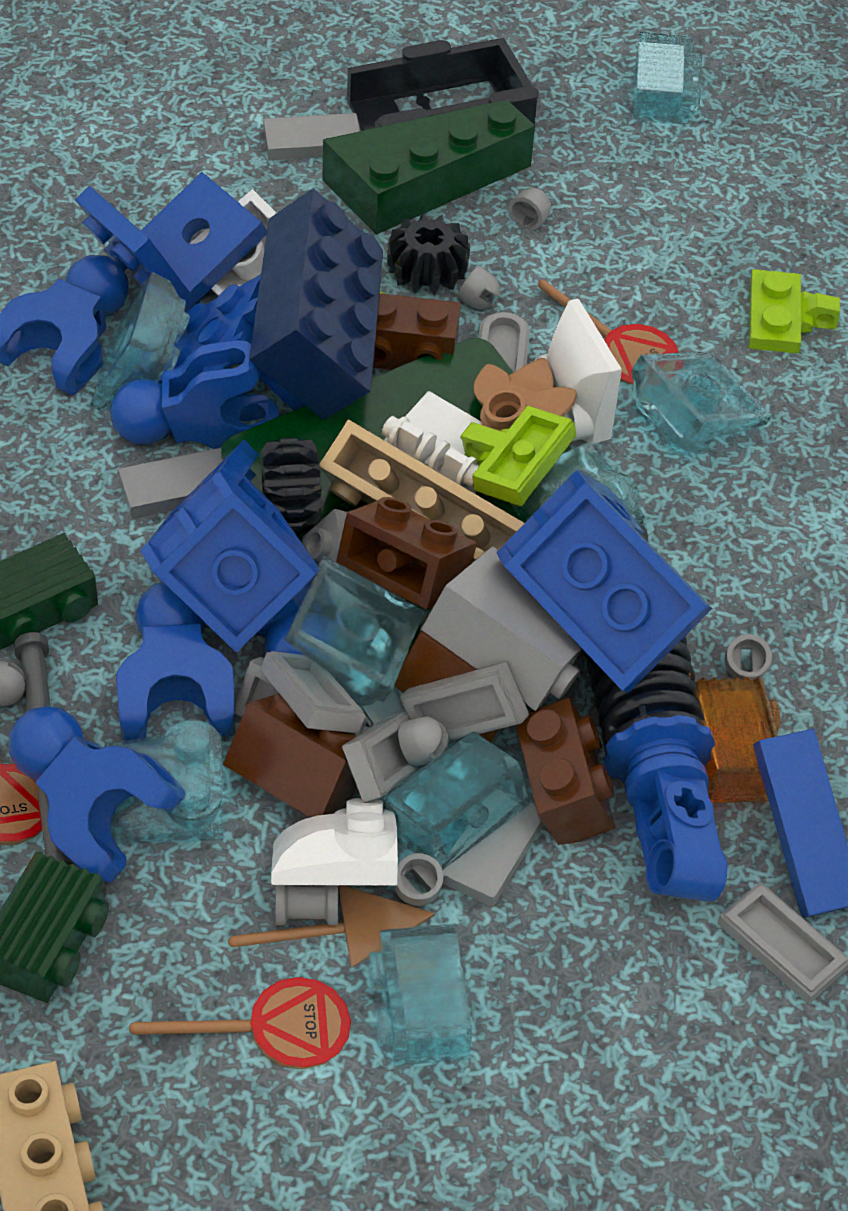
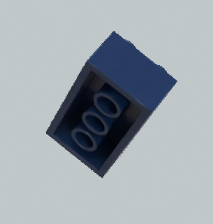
M312 188L269 218L249 360L321 419L325 420L371 392L383 249L371 234L364 233L351 222L336 203L328 201Z

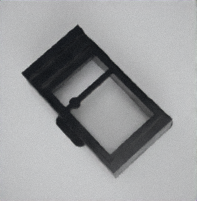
M505 38L453 48L445 40L405 47L402 50L401 58L348 68L347 102L352 112L357 114L358 123L362 131L502 100H508L535 125L539 91L531 84ZM489 81L495 92L489 98L431 109L429 105L430 99L423 95L425 93ZM416 95V103L422 106V108L400 112L394 100Z

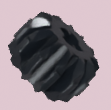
M421 214L418 221L403 219L400 228L392 229L388 240L387 266H389V273H394L397 286L411 282L414 294L422 286H429V290L435 296L440 284L454 290L458 279H465V274L468 271L470 256L468 236L462 234L459 223L445 224L443 215L435 220L428 219L424 214Z
M297 437L280 438L279 441L266 442L261 451L260 463L262 494L277 507L293 531H302L303 528L314 527L321 518L322 488L317 447L312 440H297Z

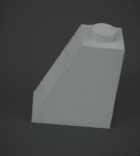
M492 546L445 586L421 630L477 670L507 662L524 703L536 711L551 695L560 700L571 687L580 672L572 664L582 648L504 567L496 554L498 550Z

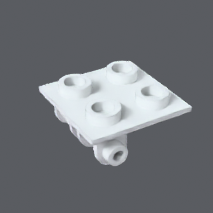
M430 391L419 400L406 416L400 419L391 416L386 421L382 429V435L386 436L384 441L475 494L477 492L474 489L472 475L479 467L477 464L478 460L473 456L467 457L464 455L465 452L460 435L471 422L482 425L481 421Z

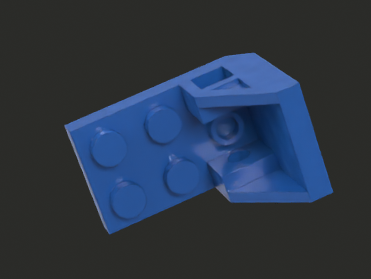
M245 440L168 515L140 550L152 572L236 653L319 571V567L277 507L250 482L256 476L250 467L259 454Z
M576 470L496 554L504 567L622 691L629 693L713 608L641 536L643 530L624 503L607 486Z

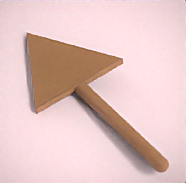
M338 885L343 922H338L337 925L320 924L235 935L228 939V944L231 947H241L345 933L352 968L434 917L435 913L345 885Z

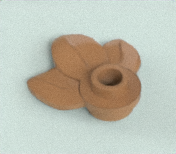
M546 358L533 361L510 375L495 365L486 364L476 377L473 387L476 399L483 406L480 413L482 425L498 431L509 429L527 406L564 417L572 409L577 398V392L572 388L554 387L552 371Z

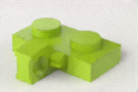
M752 269L749 301V349L799 354L801 333L812 332V327L836 329L840 316V298L820 293L813 295L806 291L801 292V274Z
M527 406L509 429H502V431L471 422L460 435V439L463 443L464 455L467 457L473 456L478 460L477 464L479 467L472 475L475 491L522 507L576 437V430L572 419L531 406Z

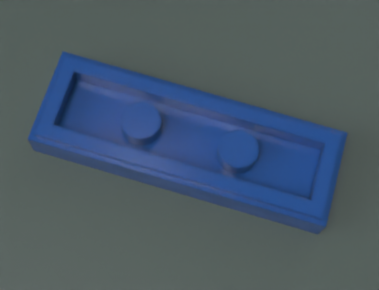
M815 729L757 741L753 744V748L802 917L806 918L848 908V844Z

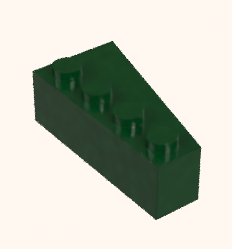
M502 100L323 139L322 180L377 235L402 224L403 219H413L531 167L535 125L508 100Z

